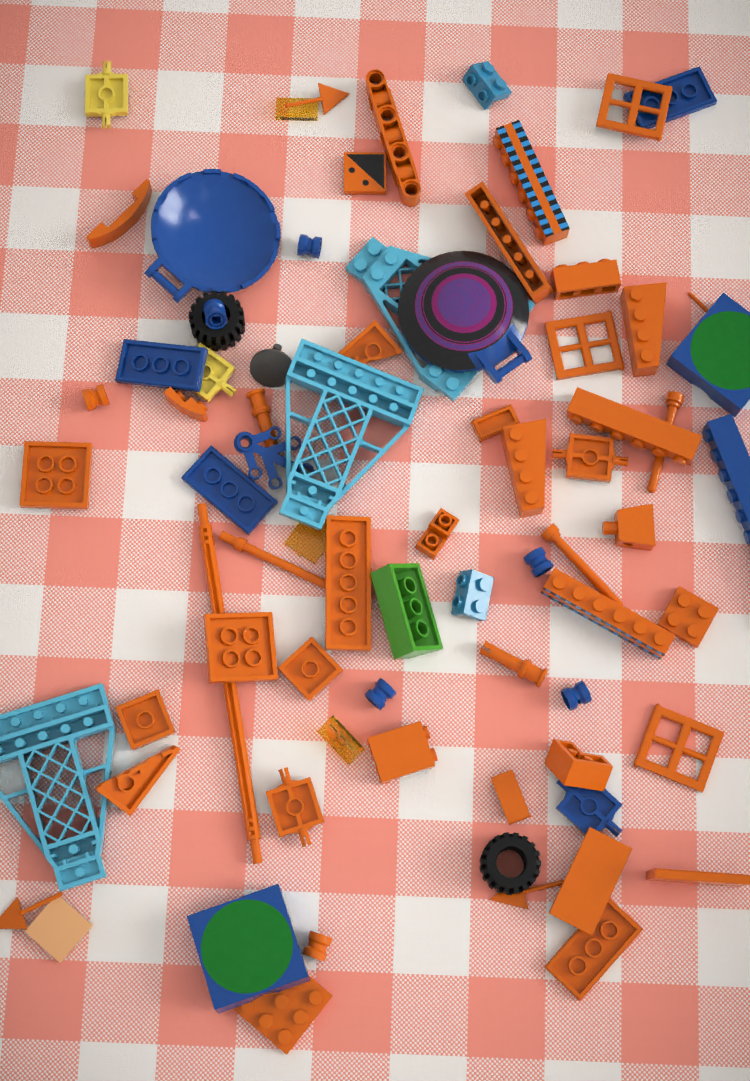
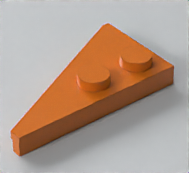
M374 320L338 353L366 364L399 355L403 351L377 321Z
M172 745L96 785L94 789L131 816L180 749Z

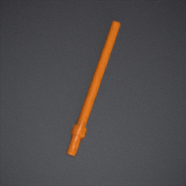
M224 531L220 533L219 539L233 545L234 549L240 552H248L325 589V579L247 543L248 540L240 536L237 538Z

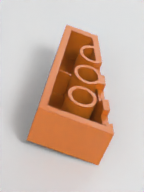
M667 282L624 286L620 295L633 377L655 375L659 367Z
M546 419L504 426L500 436L519 517L524 518L542 514L545 507Z

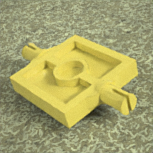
M105 60L102 62L103 72L85 75L86 117H102V128L106 129L107 125V129H110L111 117L128 116V74L112 73L111 62L107 60L106 64Z
M200 342L197 347L207 348L208 354L201 390L194 393L208 403L221 390L230 397H233L237 390L227 384V381L235 371V367Z

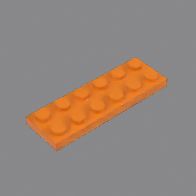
M327 515L325 519V650L371 651V517Z

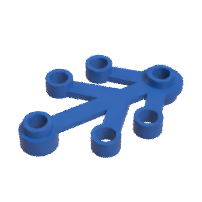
M273 426L268 431L252 435L249 432L237 434L234 439V447L237 452L244 454L249 467L248 476L250 479L258 480L262 476V470L256 464L254 452L262 457L269 477V487L272 490L279 489L282 486V479L278 477L274 463L286 468V458L278 454L285 451V442L267 448L258 443L270 438L271 440H278L281 436L280 428ZM271 430H277L278 436L272 437L270 434ZM297 436L291 437V440H297L298 446H291V450H297L301 446V439ZM246 439L249 442L248 447H243L241 440ZM303 463L304 469L308 470L309 473L315 471L311 464ZM298 466L296 472L301 473V470ZM253 469L259 471L258 477L252 476L251 471ZM273 479L279 481L278 487L272 486L271 481Z

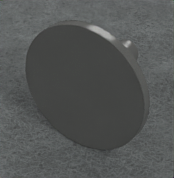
M274 344L272 349L259 351L251 359L250 373L254 380L263 386L279 387L285 385L286 374L292 360L281 351L282 346L280 344Z

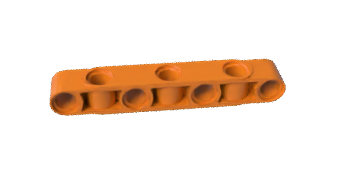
M372 69L366 75V92L370 108L401 201L408 207H414L419 203L421 195L417 170L385 75L378 69ZM384 118H389V119H391V120L385 121V120H383V119H384ZM395 155H402L403 157L397 158ZM407 192H414L415 195H408Z

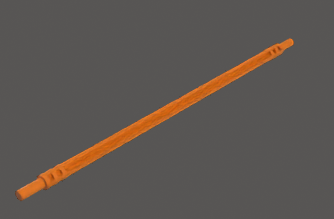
M201 503L197 505L200 521L198 529L212 614L225 613L212 525L209 524L206 504ZM223 683L247 841H250L253 864L263 863L259 843L261 834L237 684Z

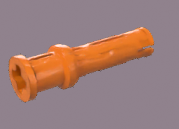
M263 388L246 393V398L250 400L253 409L251 414L257 419L261 433L273 427L269 415L271 408L267 406L264 397L265 390ZM274 429L271 430V436L276 437ZM271 438L265 440V447L276 445L278 441L271 440Z
M485 641L483 646L490 649L491 652L481 648L479 654L517 672L519 678H526L534 682L536 687L540 688L548 669L545 668L543 670L533 665L531 660L525 659L523 661Z

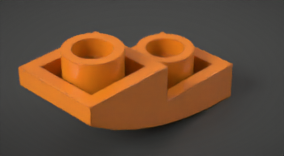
M171 387L164 391L166 400L183 414L202 422L208 420L207 408L200 400L196 402L191 397L186 401V398L179 390L175 392Z
M440 508L415 548L434 560L460 519Z
M513 770L491 777L509 825L531 817Z

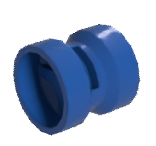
M300 234L297 255L305 256L307 254L311 255L312 258L319 259L322 237L315 236L311 239L308 235Z
M210 299L203 305L205 322L211 329H221L227 323L225 306L221 300Z
M543 547L531 551L523 558L525 563L532 568L531 572L535 578L545 574L554 567L551 560L546 558V552Z
M379 678L375 683V687L369 689L364 696L378 710H381L385 706L386 699H392L396 692L385 680Z
M583 681L575 683L572 688L566 687L561 690L562 698L570 711L576 709L578 704H587L592 701L590 692Z

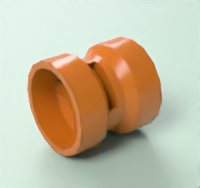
M103 383L96 385L91 390L88 388L81 390L88 411L94 410L99 405L106 406L110 404Z
M310 931L308 935L309 943L304 947L302 954L325 962L327 956L326 949L330 946L333 938Z

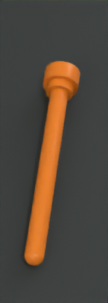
M675 391L667 393L665 401L668 410L665 422L674 423L676 411L684 402L685 396L682 393ZM655 456L647 487L650 493L656 491L664 457Z
M554 523L551 524L541 534L543 539L551 544L554 543L604 596L623 606V602L560 537V529Z

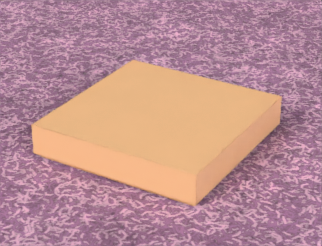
M59 897L49 902L24 932L59 963H62L93 927V924L62 897Z

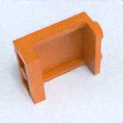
M421 721L367 738L381 785L389 783L391 780L435 767V762L438 761L434 747H429L427 740L430 739V734L427 726H422Z

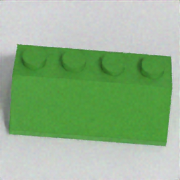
M419 563L388 564L371 572L373 587L394 660L409 659L442 650L443 645Z

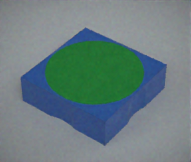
M722 293L671 354L666 365L689 383L702 389L711 400L734 417L739 414L750 400V312L725 293Z
M279 884L187 916L214 1010L218 1014L250 1003L265 994L281 992L311 981Z

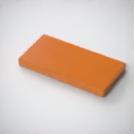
M589 827L550 908L549 914L593 935L633 848Z
M655 868L646 872V880L733 887L750 885V875L661 868Z
M609 899L593 935L577 929L547 962L544 968L574 997L581 1001L643 928L612 899Z

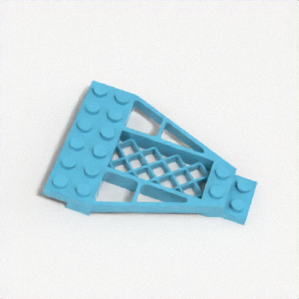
M372 237L345 267V271L361 282L367 293L371 295L419 375V379L435 392L440 391L451 401L455 402L480 371L450 372L446 371L445 368L434 364L430 365L429 363L422 368L385 308L386 306L398 316L399 297L390 298L387 289L400 288L401 293L405 282H402L401 274L413 273L421 265L420 263L423 264L431 258L393 246L387 248ZM398 275L399 283H391ZM528 299L530 313L535 303Z
M301 339L285 378L286 497L279 515L321 531L327 514L334 505L408 430L424 388ZM290 383L320 395L319 403L312 418H306L290 411ZM337 401L341 410L331 414L327 403ZM323 406L327 416L317 419ZM357 409L361 419L351 422L347 412ZM343 414L347 424L337 428L333 418ZM372 416L401 427V430L383 449L363 440V435ZM290 418L308 426L307 433L294 463L291 462ZM329 420L333 430L323 434L318 423ZM363 423L357 435L354 426ZM315 425L319 436L309 439ZM350 428L354 438L343 442L339 432ZM335 434L340 444L329 448L325 437ZM321 439L325 450L315 454L310 443ZM355 442L351 455H349L346 446ZM307 445L311 456L301 459ZM363 447L377 453L361 472L346 485L345 481L358 448ZM342 448L346 458L335 462L331 452ZM328 454L332 464L321 468L317 457ZM313 459L317 470L307 474L302 463ZM347 462L343 475H341L338 466ZM298 466H299V468H300L302 474L296 472V469H297ZM334 468L338 479L327 482L323 472ZM320 474V477L323 482L313 479L311 477ZM336 483H339V485H338L337 488L331 486V485H334V484H336Z
M103 683L0 715V764L19 759L26 784L24 790L5 795L0 789V798L53 867L60 892L107 877L101 855L103 852L108 799L102 795L100 818H97L86 780L89 774L105 770L104 781L111 778L116 726ZM109 731L106 764L84 770L77 741ZM69 743L71 749L64 746V744ZM58 747L69 751L63 764L52 759ZM52 748L48 756L41 753L42 751ZM36 753L46 758L40 771L29 766ZM72 756L77 771L67 767ZM50 761L61 766L54 779L44 774ZM30 769L38 773L34 782L32 780ZM64 769L75 774L69 786L58 781ZM42 776L53 781L46 794L36 789ZM78 778L83 794L72 789ZM56 784L67 789L61 801L50 796ZM71 791L82 796L75 809L64 804ZM36 792L44 796L40 805L37 799ZM26 794L29 795L40 837L36 836L10 802L11 799ZM48 798L59 804L52 816L41 811ZM84 801L86 803L89 816L79 812ZM62 806L73 811L67 824L56 819ZM77 814L88 819L81 832L71 827ZM42 815L50 818L46 828ZM54 821L65 826L59 839L47 834ZM90 824H92L93 830L86 832ZM68 829L80 834L63 840ZM48 837L56 842L50 844Z

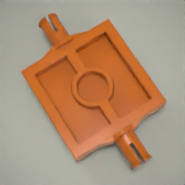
M570 433L567 449H553L552 458L565 459V478L610 483L614 465L628 466V457L615 456L614 438Z
M288 767L284 768L286 777L283 770L280 769L278 771L283 784L275 789L266 791L279 837L299 834L302 847L306 846L304 837L307 844L311 845L308 830L313 826L325 823L311 778L308 777L299 781L291 780Z

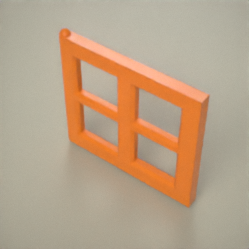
M608 73L596 127L649 138L658 142L661 141L672 94V86ZM614 84L634 88L631 103L611 99ZM642 90L662 94L659 109L639 105ZM609 105L629 109L626 124L606 119ZM638 111L658 115L655 130L635 126Z
M610 310L603 313L545 322V330L557 380L624 370L623 358ZM605 322L608 339L588 342L585 325ZM576 327L579 343L559 347L555 330ZM610 345L614 361L594 365L590 348ZM581 349L584 366L564 370L561 353Z
M657 703L653 709L633 765L635 768H643L702 793L724 732L661 707ZM661 717L682 725L676 743L655 735ZM691 729L712 737L706 755L685 748ZM652 741L673 749L667 767L646 760ZM682 753L703 761L697 780L675 772Z

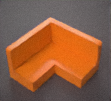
M553 739L545 760V765L563 785L604 791L613 768L603 756L583 753L573 742Z

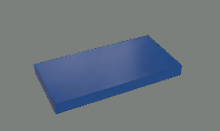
M700 66L655 82L661 85L672 86L673 88L665 123L716 105L717 100ZM642 90L639 105L659 109L662 94ZM633 91L624 94L623 99L625 102L631 103ZM638 111L635 123L638 127L651 129L656 126L658 115Z
M124 339L115 381L123 384L166 389L171 387L175 390L200 392L208 349Z
M210 446L181 477L186 484L248 536L278 504L274 497L250 479L213 446Z

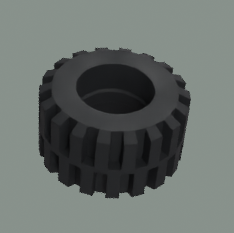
M217 290L212 291L210 295H208V292L203 293V298L198 297L195 299L196 304L192 303L191 311H189V322L194 339L196 338L198 344L201 342L208 348L212 347L213 351H218V348H222V351L227 350L229 345L231 348L234 347L235 341L239 342L242 339L241 334L244 335L245 318L238 299L235 300L232 294L227 296L225 291H221V294H217ZM210 299L221 300L224 303L226 315L230 318L229 322L221 329H211L205 324L203 305Z
M509 832L503 833L489 841L482 851L480 857L482 878L484 882L486 881L489 884L488 886L491 889L497 890V893H506V895L519 894L528 889L539 876V868L541 866V860H539L540 853L539 850L536 851V845L527 840L528 837L519 836V833L515 832L513 834H509ZM512 850L521 856L524 868L519 876L509 878L499 872L496 860L501 852Z

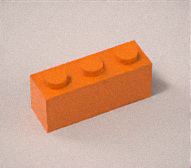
M601 259L594 263L584 261L572 266H567L566 264L558 265L552 269L550 275L554 290V300L618 292L621 285L617 260Z

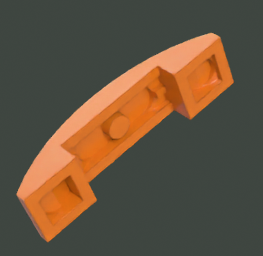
M148 179L132 192L134 203L109 227H106L101 222L86 236L92 249L113 242L137 223L145 212L152 195V188Z

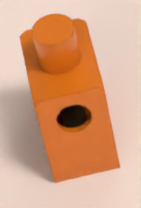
M653 504L617 510L614 515V521L602 522V534L615 535L616 546L652 551L656 545Z

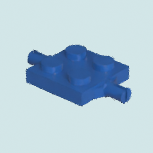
M560 780L556 782L566 791L564 799L556 809L584 835L589 827L597 831L607 828L615 837L622 832V829L612 821L622 804L606 789L598 791L565 786Z

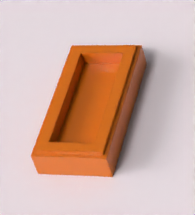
M511 404L471 421V425L480 442L501 434L502 427L520 424Z

